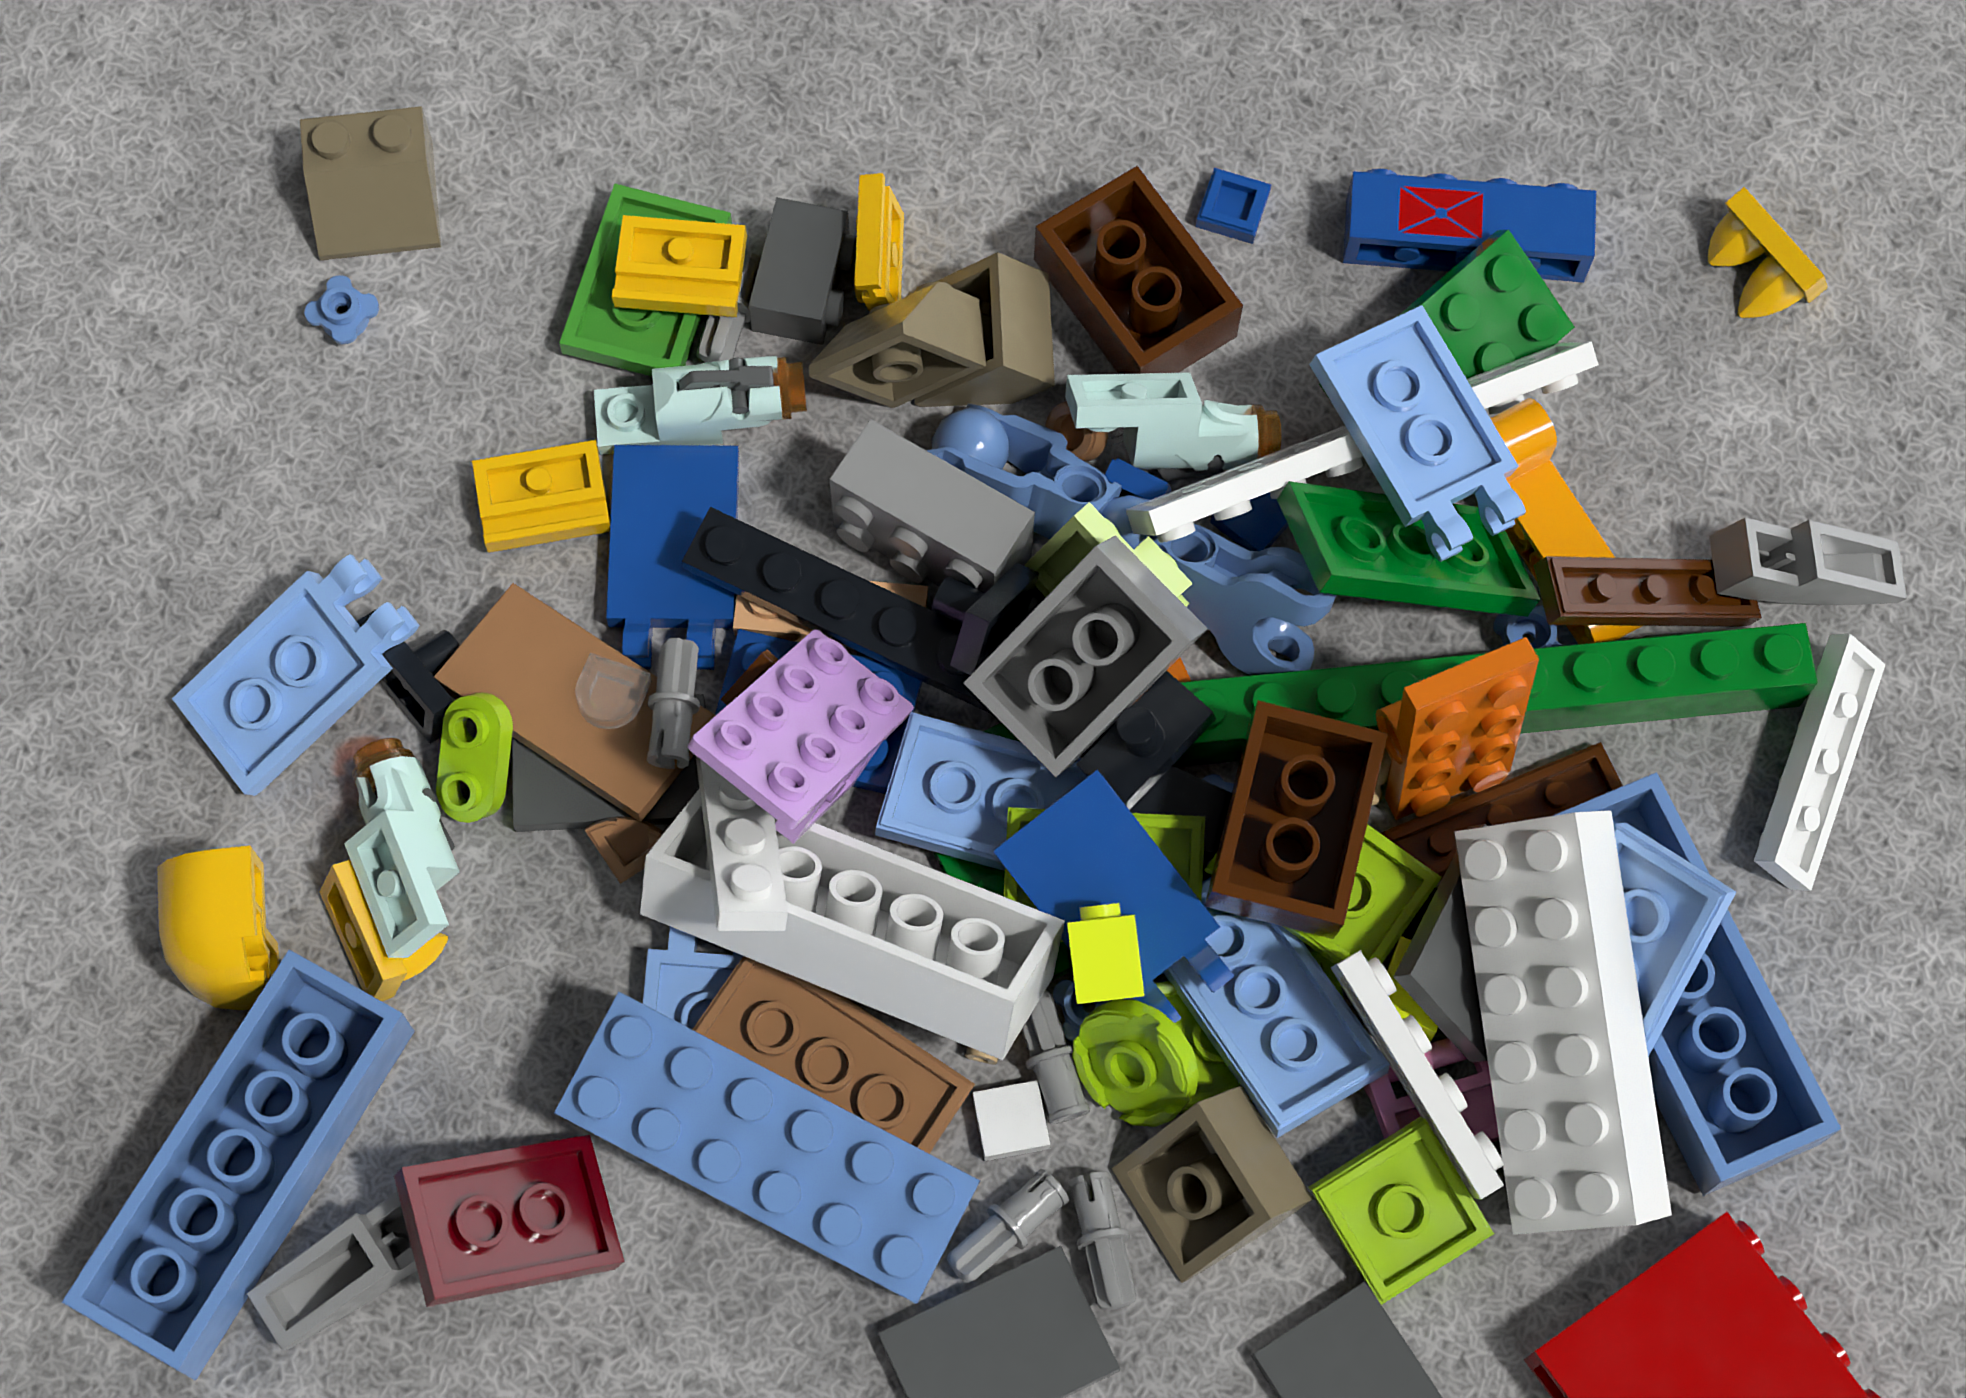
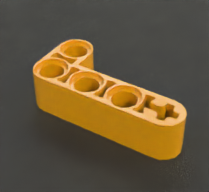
M1527 398L1491 417V421L1519 466L1506 480L1510 487L1518 494L1526 509L1524 515L1514 519L1516 524L1505 531L1536 581L1537 578L1533 565L1546 556L1616 558L1550 460L1557 445V437L1552 421L1544 408L1536 400ZM1566 625L1578 644L1616 641L1642 627L1633 625Z

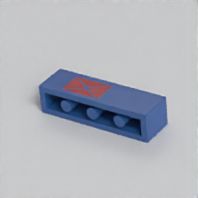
M1371 169L1366 172L1353 171L1346 198L1343 263L1449 272L1494 232L1509 229L1542 279L1584 282L1595 257L1596 191L1578 189L1576 186L1567 183H1555L1545 187L1520 185L1506 178H1495L1482 182L1458 180L1452 175L1443 173L1419 177L1397 175L1388 169Z

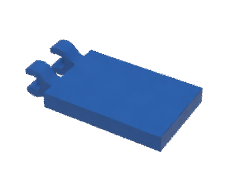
M614 445L606 619L608 627L624 628L622 654L644 669H651L653 628H688L687 640L695 642L699 648L697 670H715L716 628H733L736 593L683 569L682 560L710 507L738 519L740 458L738 446Z
M1098 769L993 850L1039 911L1065 921L1061 939L1069 950L1070 942L1067 923L1081 921V907L1120 903L1121 916L1135 915L1144 996L1133 997V1000H1138L1160 1010L1174 1023L1182 1017L1153 982V979L1184 956L1213 993L1235 977L1205 940L1219 929L1220 925Z

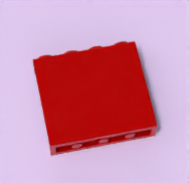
M1728 1212L1718 1217L1524 1359L1551 1398H1881L1871 1389L1863 1390L1847 1369L1851 1363L1844 1348L1832 1335L1827 1332L1820 1333L1804 1313L1807 1309V1303L1798 1288L1785 1276L1778 1278L1761 1256L1765 1251L1756 1233L1745 1222L1741 1220L1735 1222Z

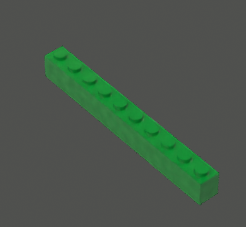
M1806 623L1536 648L1534 651L1539 661L1520 734L1800 707L1818 683ZM1484 654L1180 682L1211 709L1217 719L1173 766L1181 767L1239 761L1249 719L1258 700L1379 731L1376 721L1377 710L1402 700L1404 687Z

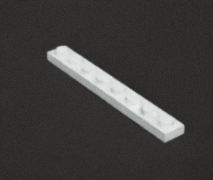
M1592 341L1560 343L1468 378L1467 381L1484 409L1488 408L1489 414H1498L1524 401L1523 394L1541 388L1543 394H1548L1578 384L1579 381L1576 374L1598 366V361ZM1346 426L1133 506L1126 509L1133 534L1157 536L1159 542H1168L1196 531L1193 521L1214 514L1217 521L1244 514L1252 509L1250 499L1266 493H1270L1271 499H1277L1288 481L1307 484L1305 478L1325 471L1327 477H1336L1355 471L1363 466L1361 460L1363 455Z

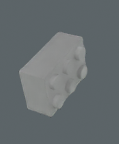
M872 419L868 421L829 479L833 526L838 528L836 531L838 536L845 543L859 551L868 552L871 547L890 558V564L894 570L913 582L921 583L925 578L940 587L943 580L949 576L986 593L1016 563L1024 566L1032 558L1034 511Z
M1115 535L1096 545L977 668L964 684L1057 777L1074 764L1118 720L1120 714L1131 707L1208 628Z

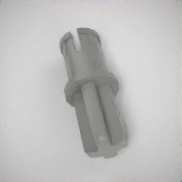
M750 252L744 273H742L741 288L737 302V317L707 316L697 348L698 358L705 362L732 359L743 325L750 321L749 303L761 260L753 252Z
M669 638L661 646L656 693L650 695L648 699V706L653 710V721L647 762L656 767L675 769V759H677L676 766L679 768H685L689 764L688 744L690 742L692 717L700 708L699 700L694 697L699 648L691 640Z
M1045 990L1021 1030L1030 1055V1059L1026 1060L1025 1064L1027 1069H1034L1049 1113L1048 1118L1052 1125L1079 1118L1089 1113L1090 1109L1085 1102L1072 1059L1073 1046H1068L1052 994Z
M1039 1169L1023 1187L1001 1205L992 1204L989 1206L987 1211L990 1217L948 1253L946 1259L952 1270L966 1283L975 1281L1013 1246L1019 1249L1025 1248L1028 1245L1027 1237L1048 1217L1052 1216L1069 1202L1065 1190L1051 1174L1048 1175L1046 1170Z
M1104 1171L1089 1173L1095 1196L1094 1201L1089 1182L1085 1183L1084 1176L1080 1175L1069 1181V1188L1073 1194L1082 1237L1077 1240L1078 1250L1086 1252L1097 1305L1102 1310L1120 1309L1135 1302L1136 1299L1135 1286L1124 1243L1130 1239L1129 1230L1121 1228L1111 1186V1174Z

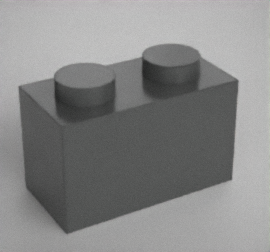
M776 197L749 303L751 329L753 332L823 345L828 325L839 326L845 300V290L837 289L841 271L852 272L856 259L857 236L849 235L848 211Z

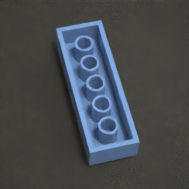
M1657 772L1555 814L1612 811L1614 827L1617 823H1627L1709 874ZM1727 909L1648 1056L1654 1099L1703 1196L1819 1146L1841 1130L1836 1117Z
M288 950L62 1300V1303L196 1381L248 1298L247 1293L256 1286L415 1032L403 1013L297 953Z
M619 991L554 1112L915 1304L919 1302L981 1181Z

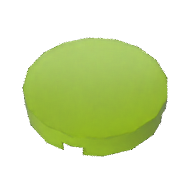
M1116 999L1095 1008L1079 1026V1035L1074 1039L1072 1049L1077 1075L1091 1098L1105 1109L1110 1104L1115 1110L1123 1113L1119 1119L1131 1125L1156 1127L1172 1121L1196 1094L1199 1070L1194 1050L1181 1029L1160 1010L1138 1000Z

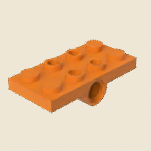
M1527 637L1404 687L1402 700L1377 710V726L1379 731L1388 733L1385 748L1391 757L1385 799L1396 820L1412 813L1422 817L1443 808L1452 796L1471 788L1475 792H1481L1500 784L1506 779L1513 764L1539 661Z

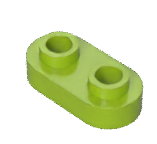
M480 692L456 699L446 710L443 719L436 794L440 806L445 813L459 822L470 823L487 818L500 809L505 799L513 721L505 703L489 693ZM468 718L472 719L476 724L477 734L475 738L467 731ZM461 781L465 782L469 787L470 798L468 801L461 793Z

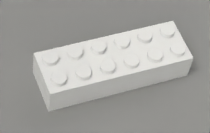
M700 788L646 855L641 915L1000 1060H1003L1054 975L1065 923L1064 920L817 823H814L794 844L776 830L788 908L786 930L717 931Z
M1612 811L1574 812L1455 831L1513 1235L1633 1226L1672 1215Z

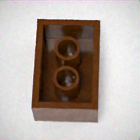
M1135 166L1035 227L1034 261L1042 271L1049 274L1051 284L1118 374L1179 373L1237 337L1243 304L1138 166Z
M1258 700L1249 719L1204 906L1334 939L1345 923L1388 733Z

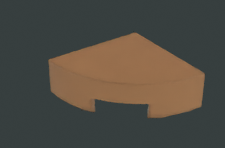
M621 816L602 819L585 828V832L620 884L645 869L646 855L664 834L660 828L647 821L642 820V822H639L633 817Z

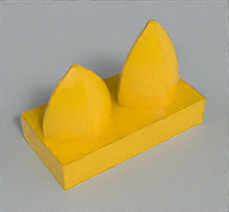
M1745 187L1725 202L1729 213L1716 226L1710 239L1708 263L1711 266H1736L1749 262L1762 253L1767 256L1751 274L1743 289L1737 313L1740 318L1768 316L1788 308L1803 297L1810 303L1828 288L1823 273Z
M351 860L331 866L319 893L362 990L382 1002L395 996L403 981L421 973L437 959L448 941V936L438 933L408 958H388Z

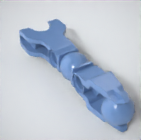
M970 403L967 404L966 409L955 411L941 420L932 437V449L927 451L1034 511L1033 532L1051 539L1078 511L1090 502L1104 518L1114 524L1120 536L1133 550L1149 536L1162 551L1169 554L1175 560L1178 568L1193 583L1182 593L1183 597L1190 603L1187 608L1215 636L1220 650L1233 666L1251 676L1310 670L1314 658L1313 642L1297 626L1305 627L1321 620L1330 612L1336 595L1319 593L1301 554L1286 547H1269L1261 551H1249L1194 524L1196 531L1168 542H1159L1157 536L1133 534L1126 509L1147 502L1149 499L1130 495L1119 497L1122 485L1117 482L1111 484L1102 472L1066 449L1068 442L1061 433L1017 415L1003 416L981 405ZM1008 460L1025 472L1026 475L1024 477L1016 476L1002 469ZM1295 589H1304L1313 595H1303ZM1269 648L1289 657L1292 662L1277 659L1271 654Z

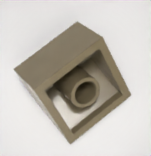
M422 106L300 119L303 173L320 261L441 247L433 144Z
M997 252L936 281L948 283L952 288L979 299L986 367L915 398V405L919 407L967 406L968 403L976 405L1014 404L1055 386L1048 273Z
M945 282L922 284L916 288L915 293L892 304L876 306L870 310L868 315L845 325L810 363L809 376L892 408L985 368L986 359L979 299L952 288L950 284Z
M1242 1085L1197 1102L1112 1168V1171L1181 1283L1188 1281L1272 1230L1313 1200V1197Z

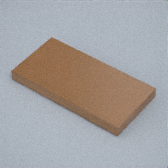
M514 583L510 585L434 676L447 693L455 699L480 692L489 693L501 699L509 709L512 717L513 738L639 822H642L684 769L676 766L677 759L674 761L675 769L660 768L647 762L653 721V710L648 706V699L650 695L656 693L658 677ZM701 705L699 711L693 714L690 740L694 734L716 716ZM689 750V761H690V760L692 759V757L695 755V754L692 753L690 750Z
M745 956L741 958L692 1029L929 1154L975 1085L846 997Z

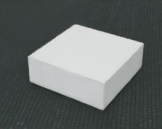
M1038 1080L972 1093L984 1161L1050 1149V1140Z

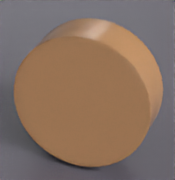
M1067 401L1055 406L1047 417L1045 427L1064 435L1068 442L1066 449L1084 462L1097 458L1104 450L1108 440V432H1095L1087 428H1075Z

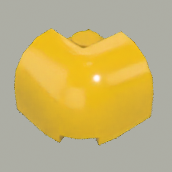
M251 845L197 851L167 859L157 867L159 937L165 962L194 997L215 1008L232 1010L251 1009L279 966L278 942L266 928L263 862Z

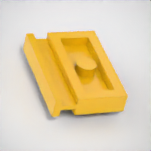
M883 173L859 175L854 289L857 301L864 303L869 312L876 306L892 304L901 299L904 212L891 187L885 186V176Z
M623 215L615 268V286L612 289L611 296L614 307L737 317L738 294L741 288L747 241L745 225Z
M596 440L472 461L480 518L483 526L484 544L488 553L610 532L607 500Z

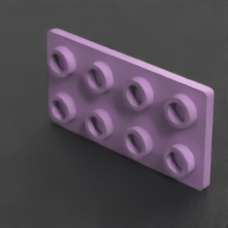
M813 630L694 734L688 744V749L777 820L775 823L776 830L794 844L854 785L881 743L908 718L914 706L900 695L891 683L876 676L848 654L847 650L839 642L828 638L819 630Z

